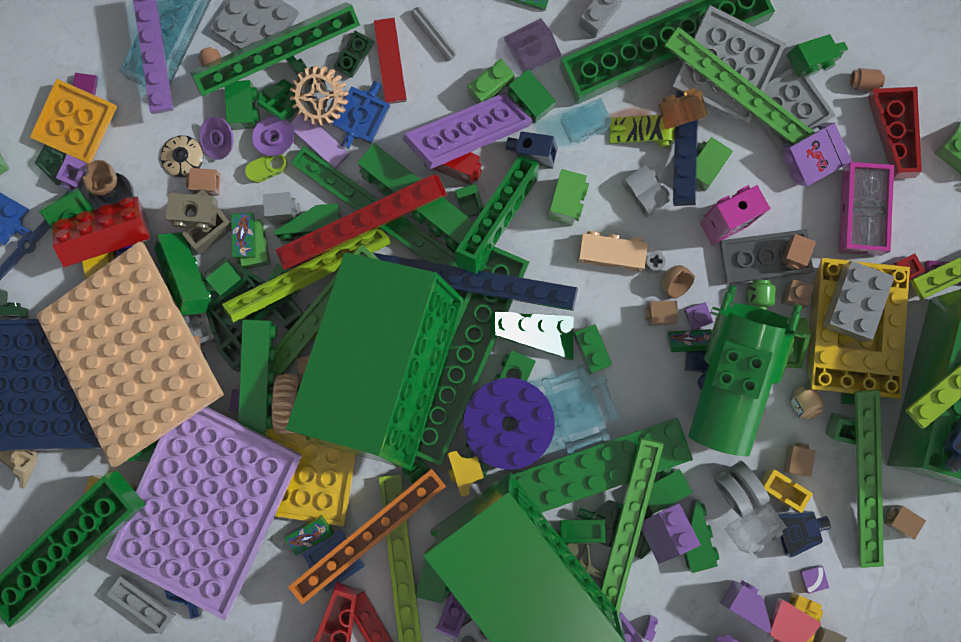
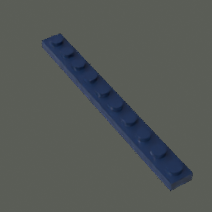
M373 253L382 261L436 272L456 291L574 311L578 293L577 287L485 271H478L477 274H474L460 267Z

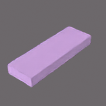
M305 114L297 115L290 122L294 133L329 165L336 169L350 155L349 152L318 124L312 125L311 119L305 122Z

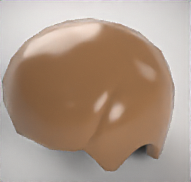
M95 160L86 166L87 174L83 176V181L87 191L93 195H107L115 188L117 175L109 163L104 160Z
M675 265L664 273L661 279V288L670 297L676 299L684 295L691 288L695 275L685 266Z

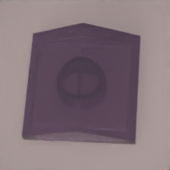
M542 18L504 37L522 73L528 69L532 71L561 56L554 36Z

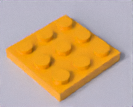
M56 78L30 138L89 164L95 157L117 106Z

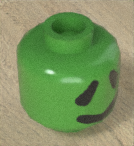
M753 280V283L747 286L746 303L750 306L767 310V307L775 304V285L770 284V280Z

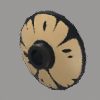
M179 135L165 143L161 150L160 159L163 167L169 174L175 177H186L190 173V168L200 169L204 154L202 147L195 139ZM183 151V156L178 158L177 153Z

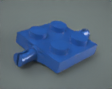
M373 81L369 91H361L351 86L349 94L345 98L348 100V104H342L346 109L345 112H339L340 118L334 119L332 123L334 127L347 134L341 144L344 148L349 149L354 138L372 144L390 109V104L376 96L381 87L379 82Z
M0 193V243L5 246L16 233L29 237L28 234L31 235L32 230L22 226L23 219L29 212V209Z
M341 529L336 531L332 537L320 542L302 554L308 563L309 569L347 539ZM360 558L323 587L326 592L335 586L336 582L341 583L365 566Z

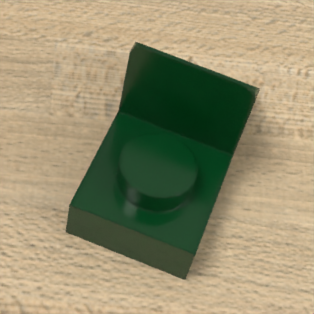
M0 289V317L28 318L29 309L21 307V303H7L8 292Z

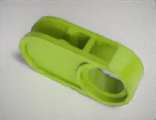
M283 154L275 157L263 156L248 163L245 168V174L253 183H260L283 173L287 169V160ZM274 158L282 159V165L274 169L271 167V161Z

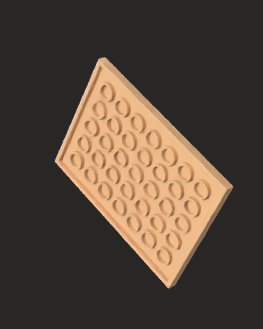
M136 243L36 315L111 467H118L224 395L144 243Z

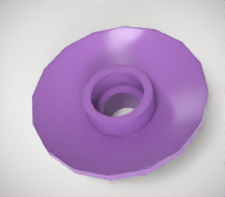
M271 116L263 119L256 125L253 130L252 141L259 153L275 157L290 149L294 142L295 133L292 125L286 119L280 121L276 117ZM278 137V140L272 142L273 138Z
M209 117L204 121L200 130V143L203 151L214 160H221L227 157L232 150L234 142L231 127L221 117Z

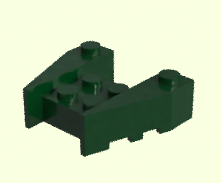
M240 265L237 268L244 277L213 302L208 303L206 310L217 350L230 368L237 372L241 370L243 320H266L275 314L283 326L290 330L303 314L294 300L287 295L233 322L225 312L222 304L266 283V281Z

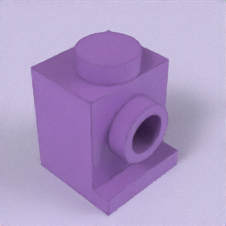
M67 154L56 178L61 180V185L66 188L74 189V187H78L80 189L84 182L83 176L87 174L86 166L88 164ZM73 171L78 172L76 178H72L71 173Z

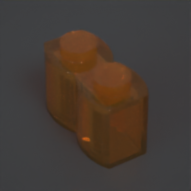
M695 87L683 91L684 96L675 99V96L671 95L662 98L663 103L658 104L666 130L709 116L701 90L697 91Z

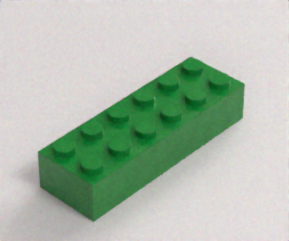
M375 143L371 145L357 162L360 169L359 172L362 174L361 177L370 185L375 183L378 191L385 197L421 180ZM445 198L436 200L411 212V217L419 224L424 222L429 228L428 231L437 238L439 236L444 238L445 244L453 251H456L474 224V221Z

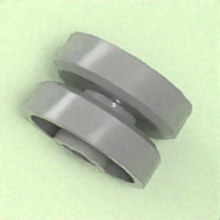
M741 460L730 467L731 475L722 472L714 478V482L726 502L742 519L753 513V505L762 507L770 501L769 495L760 480Z

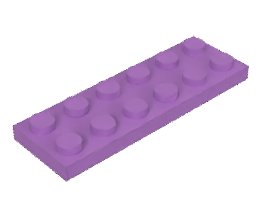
M503 93L404 134L403 141L429 169H432L527 128L531 125L532 119L506 93Z

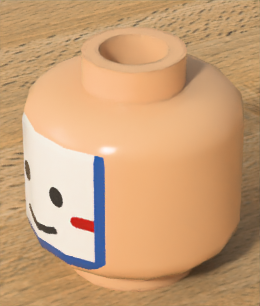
M803 386L793 392L795 396L791 399V405L800 418L811 420L823 413L824 402L817 390L806 389Z

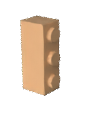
M587 231V234L583 233L581 236L578 263L642 272L645 269L648 243L643 242L641 238L631 237L630 240L621 239L620 235L609 234L608 237L600 236L599 232Z

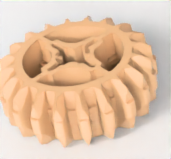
M313 66V69L305 68V73H298L299 79L293 80L297 87L290 88V91L295 93L294 96L290 97V100H296L297 104H294L292 108L300 109L297 113L298 116L305 114V122L311 119L312 125H316L319 122L323 126L326 124V121L330 124L334 122L333 118L339 119V112H345L346 109L341 104H348V100L343 99V96L348 95L349 92H343L342 88L346 86V83H339L342 76L334 77L335 70L332 69L328 72L326 66H322L321 69L318 66ZM313 79L311 91L305 93L308 82ZM322 79L330 84L333 91L326 89ZM316 93H322V95H328V96L322 97L321 99H320V98H317V97H311L312 95H315ZM334 98L331 109L326 113L325 108L327 107L328 99ZM306 101L312 102L317 112L312 110Z
M279 374L275 378L272 395V425L276 433H293L285 429L300 387L297 375Z

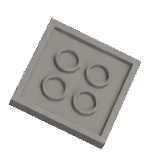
M229 0L210 27V30L238 49H242L291 27L298 17L299 11L282 0Z
M793 67L768 82L764 91L766 95L812 130H815L818 126L835 116V113L807 74L797 77ZM760 121L780 152L782 151V146L792 145Z

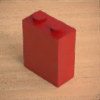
M469 152L432 169L472 185L473 181H478L481 175L482 164H480V156Z

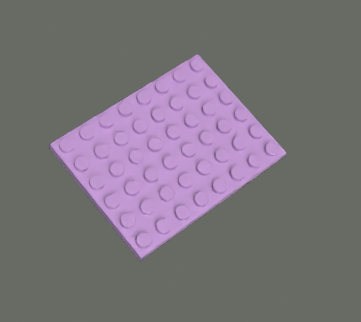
M205 407L159 439L136 490V493L146 503V506L118 531L106 559L203 610L226 620L302 458V454Z

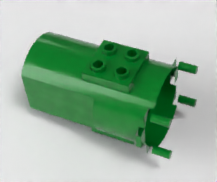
M729 285L728 291L724 294L721 307L713 306L710 314L716 316L704 356V360L709 364V368L688 437L715 451L736 456H750L772 384L782 381L794 340L802 341L804 333L796 331L802 305L794 304L789 319L790 322L787 323L788 318L762 308L734 303L733 307H731L730 303L733 302L737 287Z

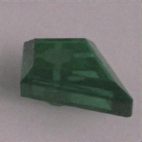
M44 145L35 164L56 185L60 186L61 180L57 179L56 176L65 160V154L48 145Z

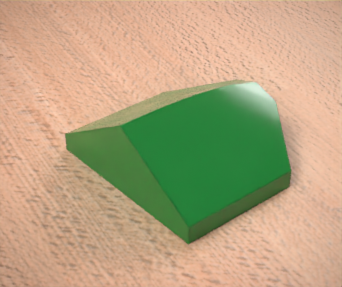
M282 79L279 83L265 87L258 93L257 105L280 121L292 118L299 109H293L292 106L297 103L296 100H290V97L295 95L294 92L290 91V88L295 86Z

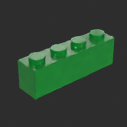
M182 232L157 234L154 251L179 311L182 315L206 313L208 303L211 302V293L209 290H206L204 276L197 268V259L191 253L190 243L186 241Z

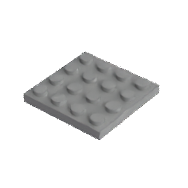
M711 5L707 7L693 37L762 92L765 91L787 44ZM682 61L671 85L672 88L746 124L750 123L753 115Z

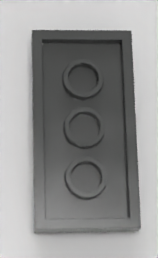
M807 229L721 240L719 244L726 284L814 272L812 257H810L808 266L799 270H792L786 267V263L781 262L789 238L794 234L808 238Z

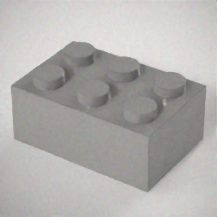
M854 261L844 264L822 327L862 342L873 340L895 276Z

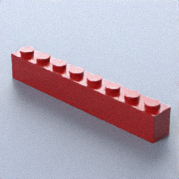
M431 175L294 240L275 251L284 270L294 268L447 196V193L439 176Z

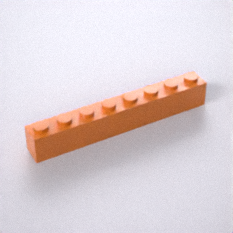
M431 469L295 580L288 588L303 605L443 490L446 485L435 471Z

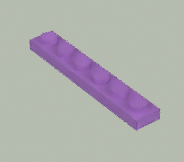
M133 0L150 113L174 111L157 0Z

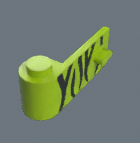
M661 114L610 118V144L653 141L659 148H670L672 144H675L676 116Z

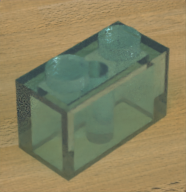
M600 98L561 115L560 122L570 144L574 142L579 144L588 140V136L594 133L600 135L608 131L612 120Z

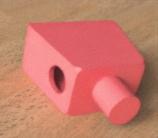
M778 598L769 621L771 632L768 634L775 638L774 642H807L822 623L783 599Z

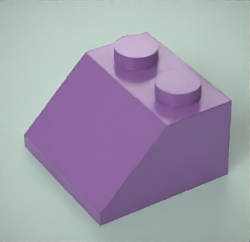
M680 503L643 520L641 530L658 564L700 546Z
M733 580L720 604L765 632L770 633L771 626L764 599L757 594L759 589L743 580L740 583Z

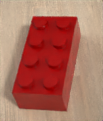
M138 196L134 198L128 197L112 205H103L91 212L85 211L75 217L58 220L53 224L52 246L63 267H67L150 239L148 218Z

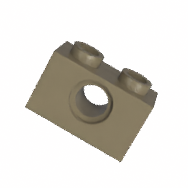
M168 193L166 220L172 223V226L186 228V224L195 225L194 228L204 230L208 229V226L215 227L218 200L214 196ZM196 207L195 215L188 217V210Z

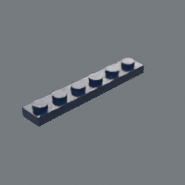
M676 90L673 205L689 206L696 205L699 101Z

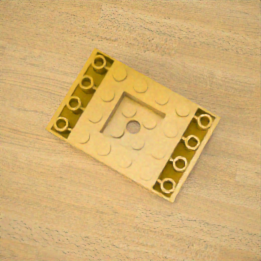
M821 258L813 281L814 289L811 302L809 327L811 337L808 344L806 365L810 389L855 394V391L878 389L880 397L901 399L910 267L854 261L895 276L874 338L871 341L862 342L822 327L842 267L850 261Z

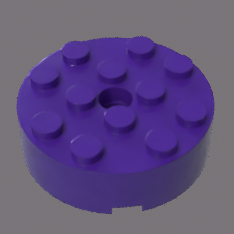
M502 378L487 383L470 399L464 414V433L470 448L482 461L500 469H519L532 464L545 453L554 435L555 419L550 402L536 386L521 379ZM512 418L515 420V428L510 431L505 430L502 425L504 419Z

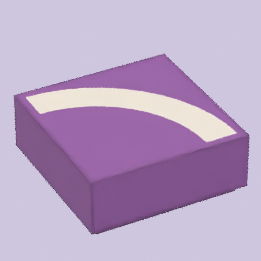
M822 565L800 571L807 594L829 588Z

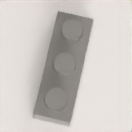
M123 575L119 576L106 594L159 634L165 631L176 615Z

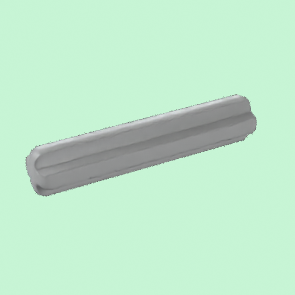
M418 6L413 9L411 15L443 56L448 61L452 60L456 56L454 48L421 7Z

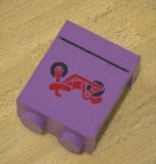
M825 122L818 126L819 131L794 145H784L781 147L783 159L792 170L791 177L796 184L809 186L852 162L835 123Z

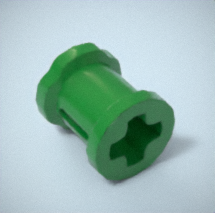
M419 456L416 458L417 461L413 463L412 470L402 469V472L412 484L430 471Z

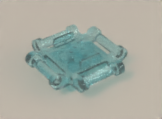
M581 365L576 370L549 379L547 377L541 379L559 430L558 433L553 435L551 442L562 438L569 455L575 453L574 450L602 440L603 442L610 440L604 423L621 417L619 411L616 412L606 385V382H608L606 376L589 381L585 367ZM577 378L581 379L582 384L555 394L553 393L552 387ZM595 386L599 388L608 415L603 417L592 387ZM595 426L599 429L598 433L573 442L570 441L569 436Z

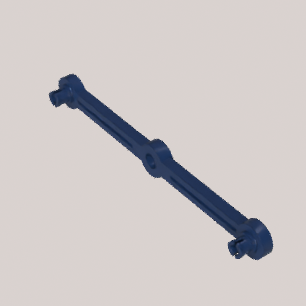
M46 220L29 237H22L18 241V248L0 266V280L25 254L34 252L36 243L51 228ZM29 242L30 247L25 249V243Z

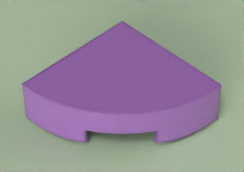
M649 615L641 634L644 639L650 642L653 641L656 634L654 631L655 626L658 624L656 617Z

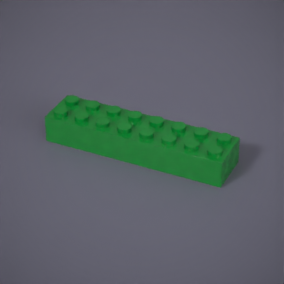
M677 417L512 475L543 513L628 483L640 437L664 444L657 472L692 461L693 458Z
M118 471L108 473L100 478L0 574V618L8 628L25 620L146 506V503Z

